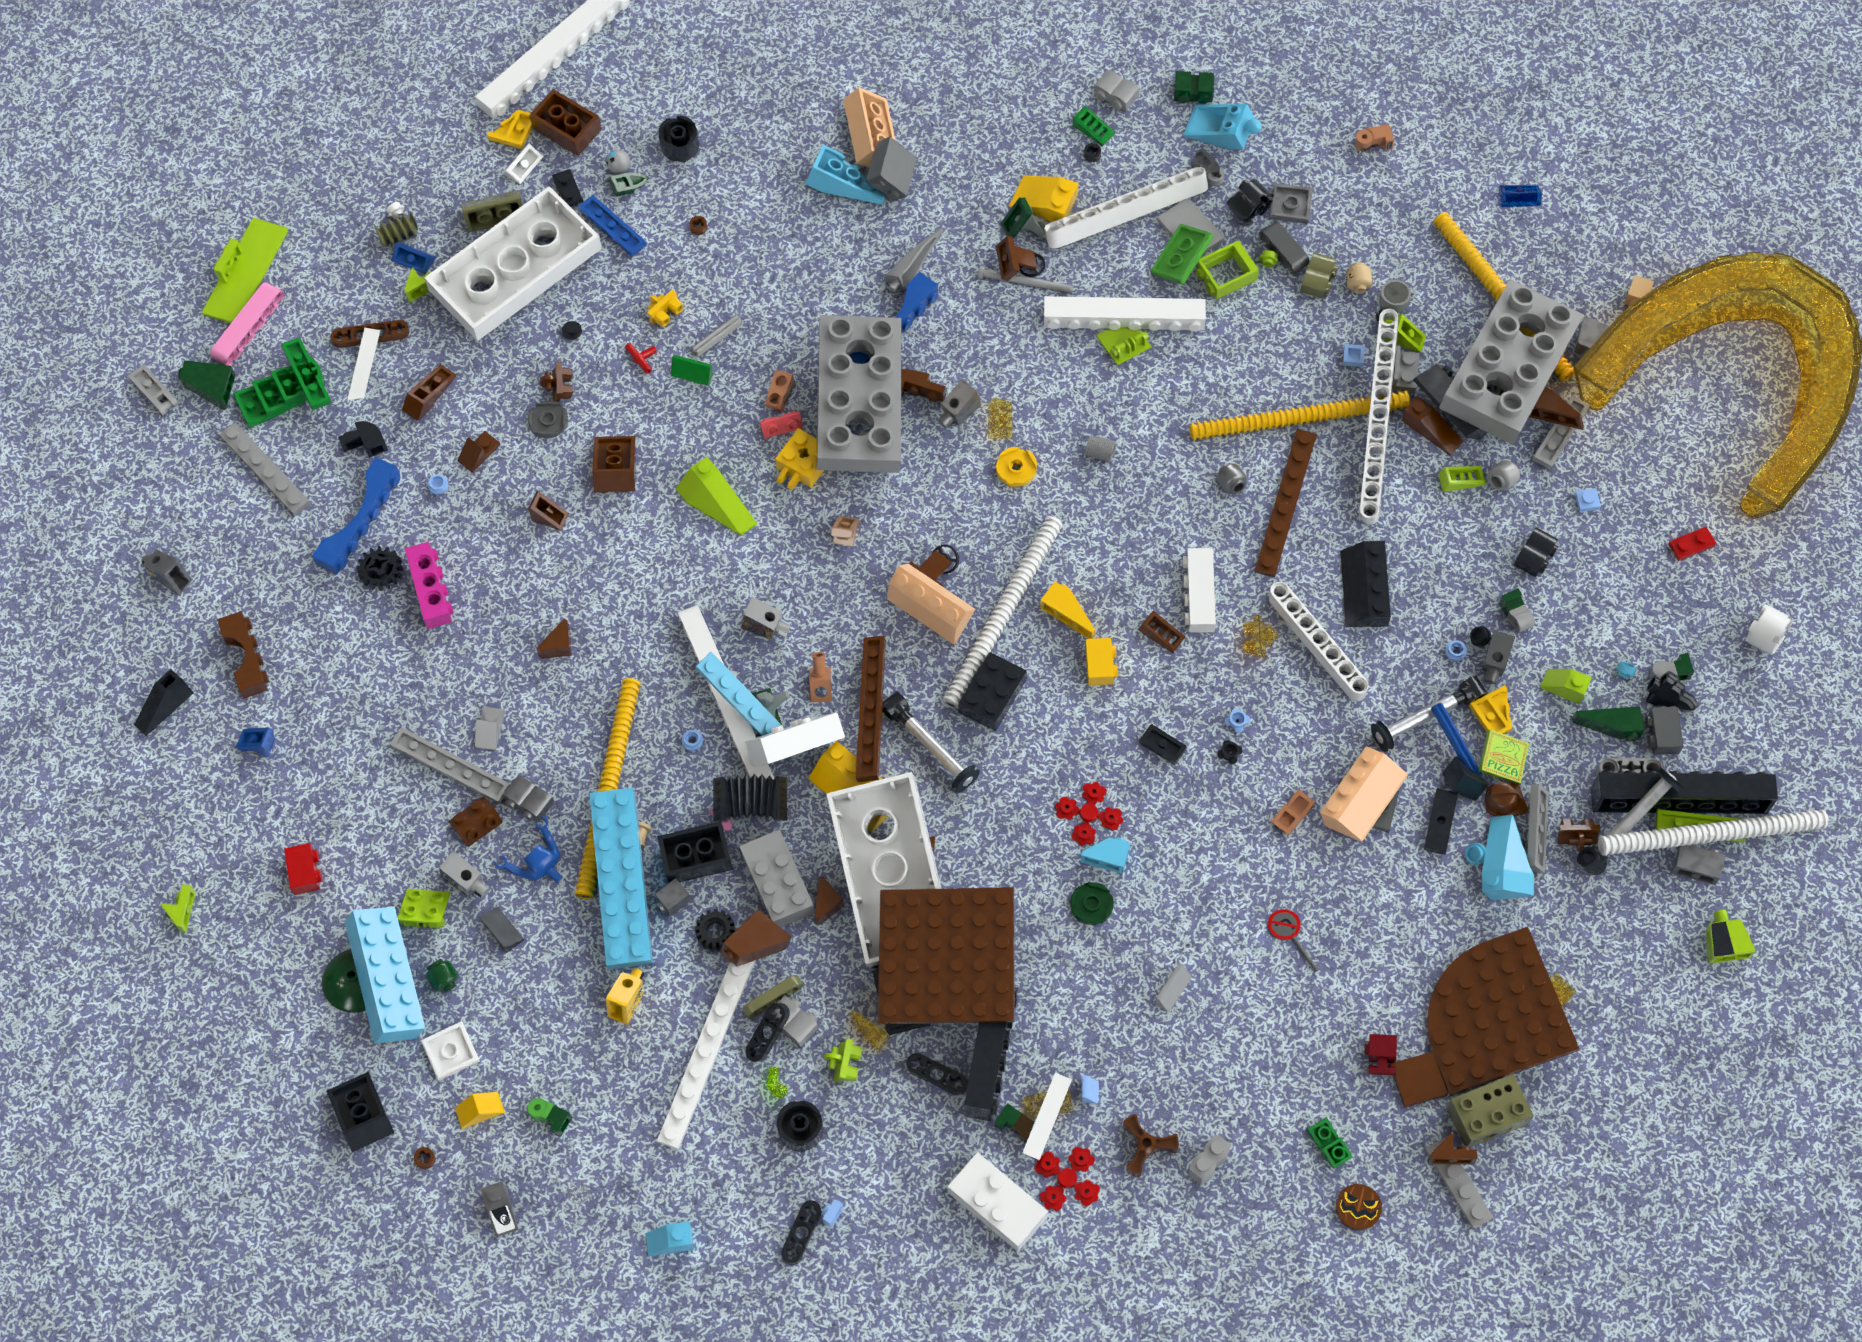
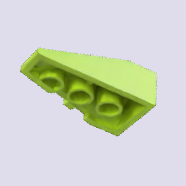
M708 457L690 467L676 487L677 492L689 505L719 521L722 525L740 536L757 525L750 512Z

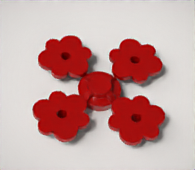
M1099 782L1086 783L1083 786L1084 792L1082 797L1087 799L1088 803L1084 804L1081 809L1076 805L1075 799L1070 800L1068 797L1060 798L1059 803L1055 804L1056 815L1059 819L1066 818L1071 820L1073 815L1079 814L1080 818L1085 821L1081 826L1076 825L1071 835L1072 840L1078 842L1080 846L1095 842L1094 835L1096 830L1091 828L1088 822H1093L1099 818L1102 822V827H1109L1112 831L1117 830L1119 824L1123 823L1122 812L1118 808L1112 810L1111 807H1107L1105 812L1099 814L1095 804L1097 801L1103 802L1104 795L1107 792L1106 788L1100 786Z
M1075 1147L1072 1150V1154L1068 1157L1072 1169L1064 1168L1060 1171V1159L1054 1157V1154L1050 1151L1045 1152L1043 1156L1041 1155L1040 1160L1036 1159L1038 1163L1035 1165V1171L1037 1173H1043V1176L1046 1178L1050 1177L1051 1174H1058L1057 1181L1060 1186L1053 1188V1186L1049 1185L1046 1187V1191L1040 1194V1200L1044 1202L1046 1209L1061 1210L1062 1203L1067 1200L1066 1196L1063 1195V1188L1069 1189L1074 1186L1077 1192L1075 1199L1081 1200L1082 1205L1089 1206L1092 1202L1098 1201L1099 1197L1097 1194L1100 1192L1098 1184H1092L1090 1180H1085L1084 1183H1077L1078 1177L1076 1172L1080 1170L1083 1172L1088 1171L1089 1166H1092L1095 1162V1158L1090 1155L1088 1148Z

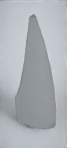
M942 228L916 245L885 275L884 280L890 283L888 289L891 292H895L897 288L903 291L907 289V284L919 272L929 252L941 236Z

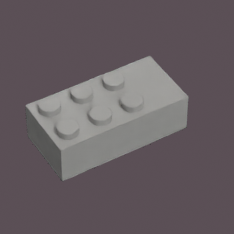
M780 829L739 846L743 860L768 917L779 927H783L815 913L813 902Z

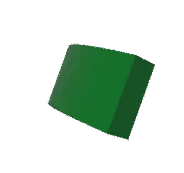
M1324 1118L1306 1129L1333 1169L1353 1158L1342 1137L1337 1135L1328 1118Z

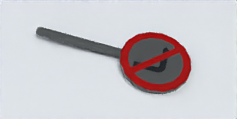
M1280 909L1272 913L1268 920L1270 933L1280 940L1292 939L1314 971L1318 972V967L1295 937L1301 929L1299 917L1288 909Z

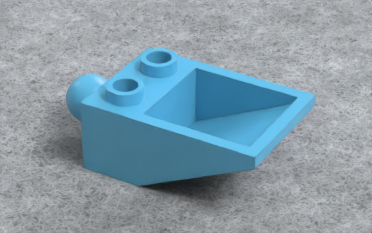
M1247 104L1195 105L1183 136L1229 150H1243L1249 134L1259 133L1262 124L1258 119L1254 118Z

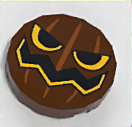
M1353 1184L1340 1192L1336 1200V1213L1346 1227L1352 1230L1363 1231L1371 1228L1378 1222L1382 1214V1202L1374 1189L1364 1184Z

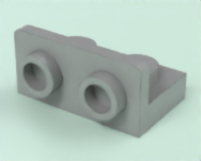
M1396 345L1392 389L1416 391L1417 384L1413 379L1418 376L1419 353L1400 351L1401 345Z

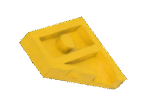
M518 109L510 118L502 121L497 130L493 133L491 131L487 133L488 140L523 149L532 130L529 117L531 113Z
M1506 685L1470 703V709L1486 732L1489 730L1502 734L1511 732L1512 723L1509 717L1510 707L1507 701Z

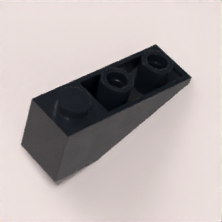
M170 669L155 682L134 725L147 736L194 692L181 677Z

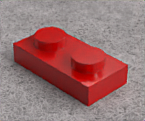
M1705 526L1669 541L1668 545L1677 560L1681 561L1714 547L1716 541Z

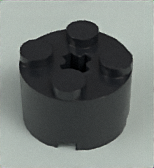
M676 116L677 118L673 119L668 118L659 127L661 151L665 157L672 161L687 162L699 150V137L695 123L685 116Z
M1256 179L1244 180L1239 185V191L1236 195H1233L1227 201L1230 211L1247 225L1254 223L1252 219L1255 216H1262L1266 213L1273 202L1270 198L1274 197V194Z
M802 1100L787 1103L782 1107L777 1117L779 1137L782 1143L793 1151H808L814 1148L823 1136L824 1127L820 1111L814 1104ZM804 1123L803 1128H796L797 1124L802 1125Z

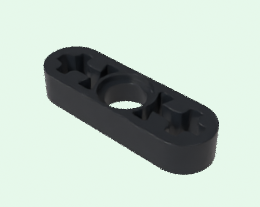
M775 1003L768 1007L746 1047L745 1053L750 1061L758 1062L767 1058L790 1016V1011L786 1004ZM781 1009L779 1013L782 1016L776 1018L777 1013L775 1012V1010ZM766 1026L772 1029V1036L769 1039L763 1035V1029ZM759 1047L758 1052L760 1055L755 1056L756 1051L754 1048Z
M914 1053L908 1057L906 1064L911 1074L954 1095H960L966 1091L967 1079L963 1074L920 1053ZM919 1059L922 1066L927 1068L928 1063L931 1065L928 1067L926 1075H924V1069L921 1067L913 1069L911 1062H916ZM940 1069L943 1072V1077L939 1080H934L930 1076L931 1071ZM947 1073L951 1074L949 1076L950 1080L957 1081V1079H960L963 1086H958L954 1089L953 1083L948 1080L946 1085L943 1084L947 1078Z
M808 1200L802 1204L782 1248V1258L788 1265H796L802 1260L821 1217V1207L816 1201ZM811 1206H814L817 1214L810 1216L809 1223H813L812 1226L804 1221H800L801 1218L803 1220L807 1218L805 1209H810ZM805 1227L808 1230L807 1237L804 1239L797 1238L795 1236L797 1228ZM791 1239L798 1244H803V1247L798 1245L796 1248L798 1256L788 1259L789 1256L786 1252L787 1250L792 1251L794 1243L790 1242Z

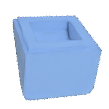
M1083 1075L1081 1102L1097 1104L1099 1082L1087 1075Z

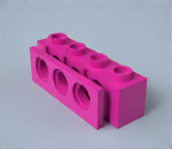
M429 542L405 548L427 629L451 623V614H454L451 602L446 600V596H449L446 584L441 582V578H444L441 566H437L436 563L439 560L436 548L432 549Z

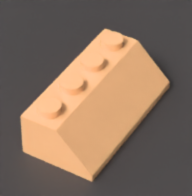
M858 87L844 98L843 102L856 163L870 168L877 141L890 136L895 140L887 99Z
M910 564L899 565L889 582L887 600L952 644H956L975 608Z
M1366 746L1320 811L1325 826L1362 842L1407 778V773L1384 753Z

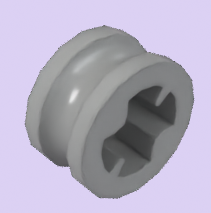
M1220 168L1215 172L1207 173V182L1212 186L1221 185L1225 176L1223 169ZM1212 174H1213L1214 176H1215V174H1218V175H1219V178H1218V177H1216V179L1212 178Z

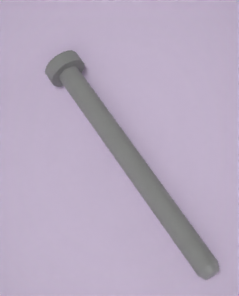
M980 265L978 279L983 280L985 277L1002 280L1000 272L986 270V266ZM1015 275L1007 281L1066 293H1072L1074 288L1072 285Z

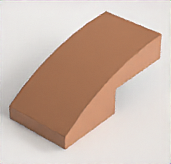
M1298 789L1271 822L1290 835L1314 807L1316 802Z

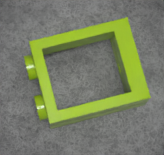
M1238 240L1200 258L1195 272L1197 277L1205 282L1207 292L1210 295L1213 294L1217 300L1257 281L1259 269ZM1230 258H1234L1244 274L1218 286L1208 269Z

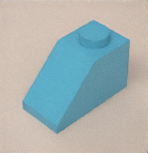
M1109 837L1082 851L1081 862L1123 874L1131 843H1128L1123 838L1116 837L1113 839Z
M689 1221L667 1224L646 1233L648 1257L694 1250L692 1227Z

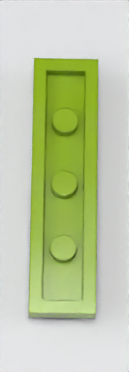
M1657 809L1655 830L1671 829L1672 827L1678 828L1680 826H1697L1698 824L1703 825L1705 823L1710 824L1723 821L1729 822L1730 820L1736 821L1739 818ZM1737 838L1736 840H1732V839H1731V840H1729V841L1742 842V843H1744V841L1746 840V838H1743V839H1738V838Z

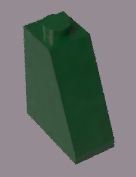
M184 360L183 366L178 372V377L183 386L218 408L226 410L236 376L232 366Z

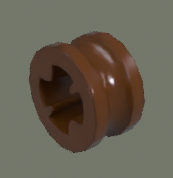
M694 216L689 222L690 231L693 234L702 235L707 231V221L704 217ZM702 224V226L695 228V225Z
M422 1147L414 1153V1162L419 1168L429 1169L434 1165L436 1158L430 1148ZM425 1153L427 1156H431L427 1158V1163L419 1161V1158H422L421 1154Z

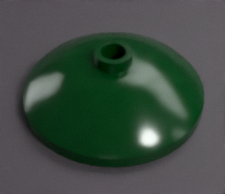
M350 949L341 952L328 963L322 976V990L326 999L333 1007L344 1012L356 1013L365 1011L366 1008ZM350 974H356L353 979H349Z

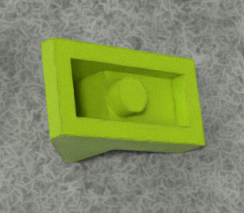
M414 268L411 269L404 289L409 302L429 293L424 278L431 272L426 273L420 278Z
M182 884L181 891L177 893V905L161 903V906L182 933L187 932L196 893L191 885Z

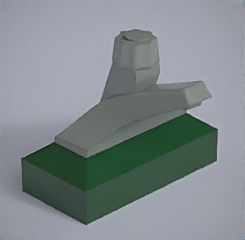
M1018 198L1000 223L1006 236L1013 238L1024 229L1034 232L1041 238L1045 235V231L1040 227L1044 225V218L1033 215V211L1026 198Z
M768 688L751 693L782 725L777 707L789 698L788 692L785 691L773 696L771 689Z

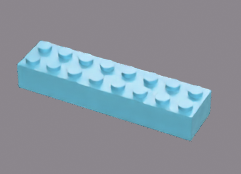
M633 788L589 793L606 966L610 970L653 964L636 793Z

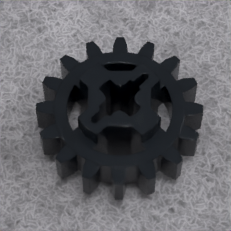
M378 546L377 551L370 548V554L363 553L364 560L358 559L360 566H357L356 569L359 573L360 581L362 580L365 587L369 585L371 590H374L376 586H378L379 591H382L383 586L390 589V583L397 584L395 578L402 577L400 572L403 570L401 558L397 556L395 550L391 552L389 547H386L384 551L380 546Z

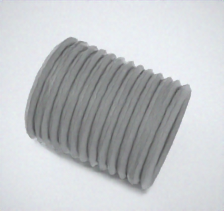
M1090 435L1085 456L1111 462L1116 448V441Z

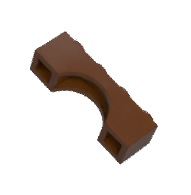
M242 611L217 619L226 644L235 645L245 650L244 662L234 672L242 697L245 699L268 691L266 683L270 681L266 670L262 671L261 665H264L261 654L257 653L255 649L259 646L255 635L251 636L250 630L253 629L250 618H245Z

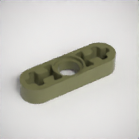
M793 975L748 1002L743 1007V1011L748 1019H753L766 1011L770 1005L780 1001L784 996L789 997L803 987V983L798 975Z

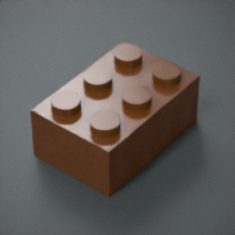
M554 89L529 115L533 130L577 156L582 153L602 130L600 118L597 114Z

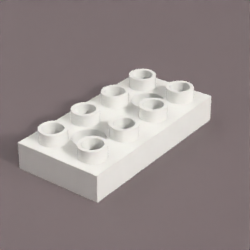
M547 187L424 279L429 292L479 341L601 250L602 246L599 235L555 191ZM540 236L546 238L556 237L548 245H537L534 243ZM480 281L486 284L493 283L491 288L483 292L471 290Z
M912 772L827 793L865 963L869 968L879 965L880 890L942 889L915 776ZM883 814L891 818V820L893 819L894 829L889 837L883 840H876L870 835L868 836L867 827L872 818Z

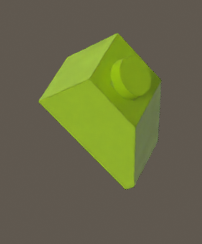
M1399 314L1396 345H1401L1403 349L1421 353L1426 335L1403 314ZM1386 319L1384 322L1389 324L1392 323L1393 320ZM1384 338L1383 340L1390 342L1392 339Z
M1548 669L1540 688L1581 704L1592 677L1573 669Z

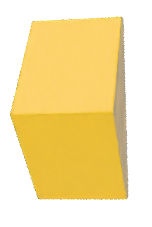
M498 1092L472 1094L455 1107L462 1129L505 1113Z

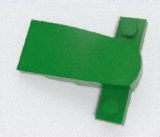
M300 337L281 343L282 350L290 366L270 371L271 376L252 381V387L233 393L248 428L262 424L305 401H308L312 410L331 404V399L325 389V380L321 368L309 356Z

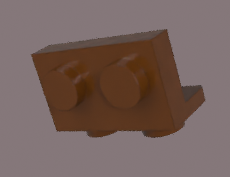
M483 796L462 812L457 813L448 822L461 837L465 845L469 847L499 826L503 821L495 808Z

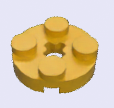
M1011 447L999 455L996 463V473L999 479L1007 486L1021 487L1027 485L1036 476L1037 461L1029 450L1026 449L1025 451L1020 449V447ZM1016 463L1017 466L1021 465L1022 467H1020V470H1013V464Z

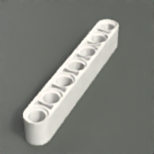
M1283 582L1274 583L1269 593L1271 605L1346 695L1353 701L1363 700L1369 687L1366 678L1288 585ZM1275 593H1281L1283 596L1278 597ZM1292 608L1296 612H1289L1287 609ZM1301 624H1307L1309 628H1303ZM1318 639L1321 640L1323 643L1317 644L1313 640ZM1332 655L1336 659L1331 660L1327 658V656ZM1340 671H1346L1349 675H1342ZM1353 687H1360L1362 691H1355Z

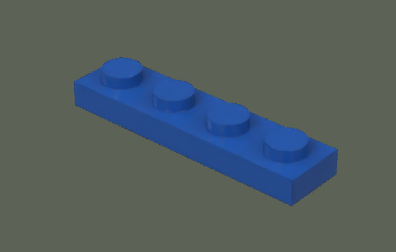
M594 195L578 206L581 213L631 257L647 246L646 241Z

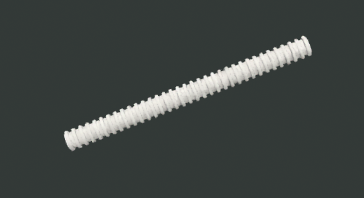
M1047 516L1045 522H1043L1036 535L1037 537L1031 543L1025 558L1022 559V563L1016 569L1013 579L1010 580V584L1004 590L1001 600L998 601V605L992 611L989 621L986 622V626L983 627V631L979 634L980 637L976 639L977 642L971 648V653L964 660V664L961 666L962 669L955 676L956 680L952 681L949 691L943 697L944 703L950 708L958 709L960 699L988 653L991 652L994 644L997 643V639H999L1000 634L1003 632V628L1006 627V623L1009 622L1012 612L1015 611V607L1018 606L1024 591L1027 590V586L1030 585V581L1039 569V565H1041L1054 539H1056L1057 534L1060 532L1063 525L1059 519Z
M1813 810L1812 812L1788 813L1786 815L1781 814L1780 816H1763L1761 818L1730 820L1729 822L1698 824L1697 826L1672 827L1671 829L1665 828L1658 831L1647 830L1645 832L1640 831L1639 833L1633 832L1632 834H1614L1613 836H1600L1598 848L1600 853L1606 856L1608 854L1613 855L1614 853L1620 854L1621 852H1639L1640 850L1672 848L1679 845H1696L1698 843L1704 844L1705 842L1736 840L1737 838L1762 837L1769 834L1819 830L1820 828H1827L1828 816L1824 810Z

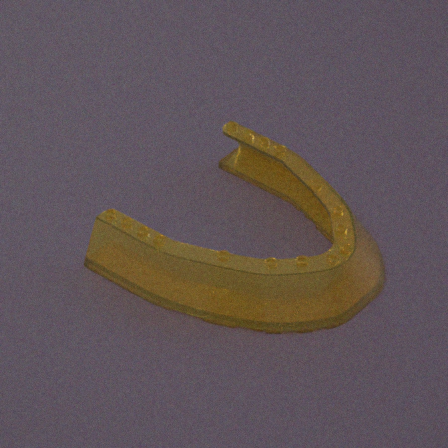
M1746 252L1744 255L1735 256L1729 254L1717 257L1715 260H1711L1693 269L1684 270L1670 277L1665 283L1659 285L1642 298H1638L1606 329L1574 366L1573 370L1581 400L1588 403L1590 409L1598 411L1602 410L1646 359L1695 333L1717 324L1735 321L1763 320L1781 325L1788 332L1794 347L1800 370V384L1786 439L1748 483L1746 488L1749 491L1740 503L1741 510L1752 519H1756L1783 510L1820 465L1837 440L1853 404L1859 381L1862 339H1860L1858 319L1852 311L1851 301L1846 293L1837 284L1800 260L1776 252L1774 254Z

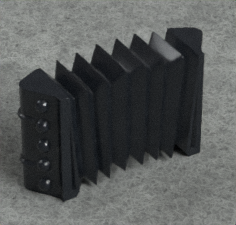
M746 773L743 779L739 775H737L735 780L730 776L728 781L724 777L713 778V822H728L731 817L735 821L737 817L741 820L743 816L748 819L750 815L755 819L757 814L760 819L765 816L768 820L771 816L775 822L787 821V777L776 776L773 780L770 775L765 779L763 774L758 778L754 773L750 778Z

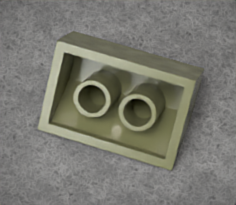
M519 190L461 203L469 233L492 228L523 206Z

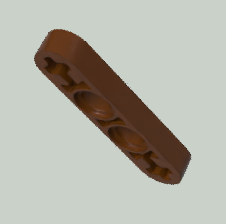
M393 320L338 328L332 331L330 338L335 347L345 348L361 345L362 339H356L355 336L359 332H364V328L385 330V334L379 336L377 343L404 339L409 335L410 330L405 321ZM398 327L403 328L402 332L398 333ZM342 335V340L338 341L339 336Z

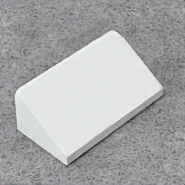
M528 144L503 172V175L521 184L544 156Z

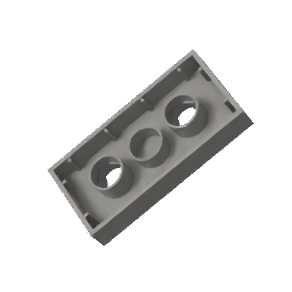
M1510 279L1446 391L1439 409L1514 445L1584 315ZM1519 328H1528L1534 331L1536 335L1528 337L1522 334ZM1487 385H1494L1501 388L1504 393L1498 396L1492 394L1486 387Z
M820 315L817 470L899 473L901 464V318ZM854 352H863L869 355L871 359L868 363L857 364L852 362L849 355ZM853 423H863L871 430L867 435L857 436L851 433L848 426Z

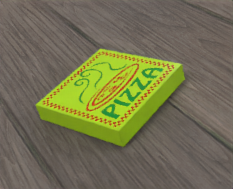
M1493 730L1487 731L1479 772L1514 784H1520L1529 743Z

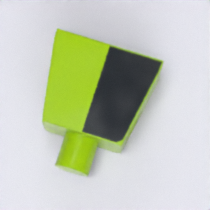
M1727 910L1715 911L1713 913L1715 922L1709 924L1706 929L1709 964L1751 958L1756 951L1742 920H1729Z

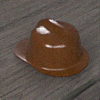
M1499 782L1486 788L1485 804L1488 814L1492 816H1519L1529 811L1519 784Z

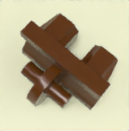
M556 361L555 369L552 370V376L551 372L547 371L545 376L540 378V385L546 387L547 392L552 391L553 401L559 403L560 399H571L573 386L563 385V381L571 382L572 369L562 367V362Z
M1562 819L1557 842L1558 844L1576 845L1579 852L1584 848V845L1598 843V835L1601 831L1600 825H1595L1593 819H1583L1580 825H1573V820Z

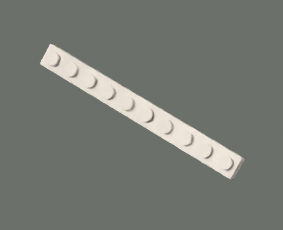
M755 961L738 967L733 963L729 964L657 1139L658 1143L679 1150Z

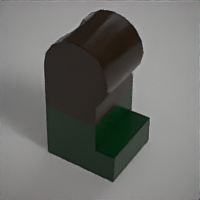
M1007 1103L996 1118L995 1127L1002 1131L1006 1126L1018 1134L1022 1142L1027 1143L1035 1122Z

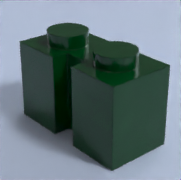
M1176 71L1174 101L1181 103L1191 101L1201 104L1213 102L1214 73L1199 72V75H1191V72Z

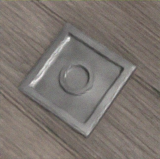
M1274 183L1272 192L1274 197H1272L1273 202L1269 219L1309 224L1313 188Z

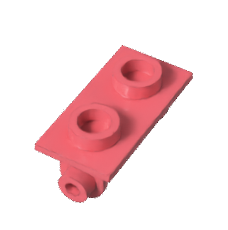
M799 411L783 414L779 418L777 416L768 419L764 418L763 421L759 422L764 439L795 431L798 428L803 429Z

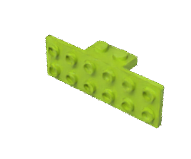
M252 218L240 242L233 238L229 240L228 244L223 248L220 259L214 265V272L219 281L202 310L203 315L230 324L233 322L259 288L288 233L287 227Z

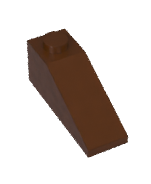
M440 364L407 393L402 411L419 421L428 413L457 375Z
M1545 387L1529 417L1583 430L1584 424L1581 414L1552 389Z
M1418 396L1404 409L1401 421L1451 456L1463 443V440L1440 414Z

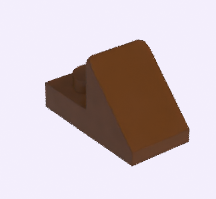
M486 431L475 441L468 437L457 461L473 473L500 446V442Z
M1451 1132L1430 1154L1428 1164H1475L1478 1159L1477 1150L1470 1149L1469 1146H1460L1454 1149L1453 1132Z

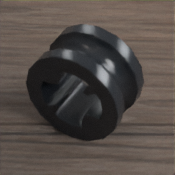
M1095 143L1086 145L1084 148V158L1088 162H1097L1101 158V147ZM1092 150L1094 153L1096 152V155H1092V153H1089V151Z

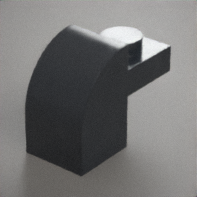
M355 422L357 430L348 431L338 437L344 452L364 445L369 458L388 451L381 431L371 422Z

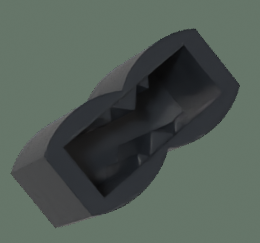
M1535 527L1516 558L1514 566L1534 577L1539 572L1543 574L1549 564L1546 562L1549 556L1553 558L1558 549L1556 545L1558 539Z

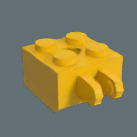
M798 428L775 458L776 468L781 471L776 482L782 484L788 476H791L792 478L787 486L790 490H793L799 482L811 488L824 472V470H817V438Z

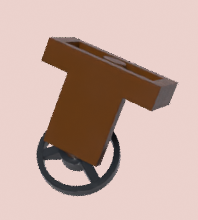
M1006 236L995 246L1002 280L1009 281L1019 271L1024 276L1036 277L1045 269L1044 258L1032 250L1015 246L1013 237ZM1036 257H1039L1043 262L1041 270L1037 267ZM1026 267L1029 270H1035L1037 273L1028 274L1022 271L1021 268Z
M944 544L936 547L920 567L912 561L909 564L943 587L937 579L942 574L951 573L958 567L959 554L953 546ZM942 547L950 548L956 558H951L948 553H944ZM951 562H955L954 567L946 572L945 570L951 565Z

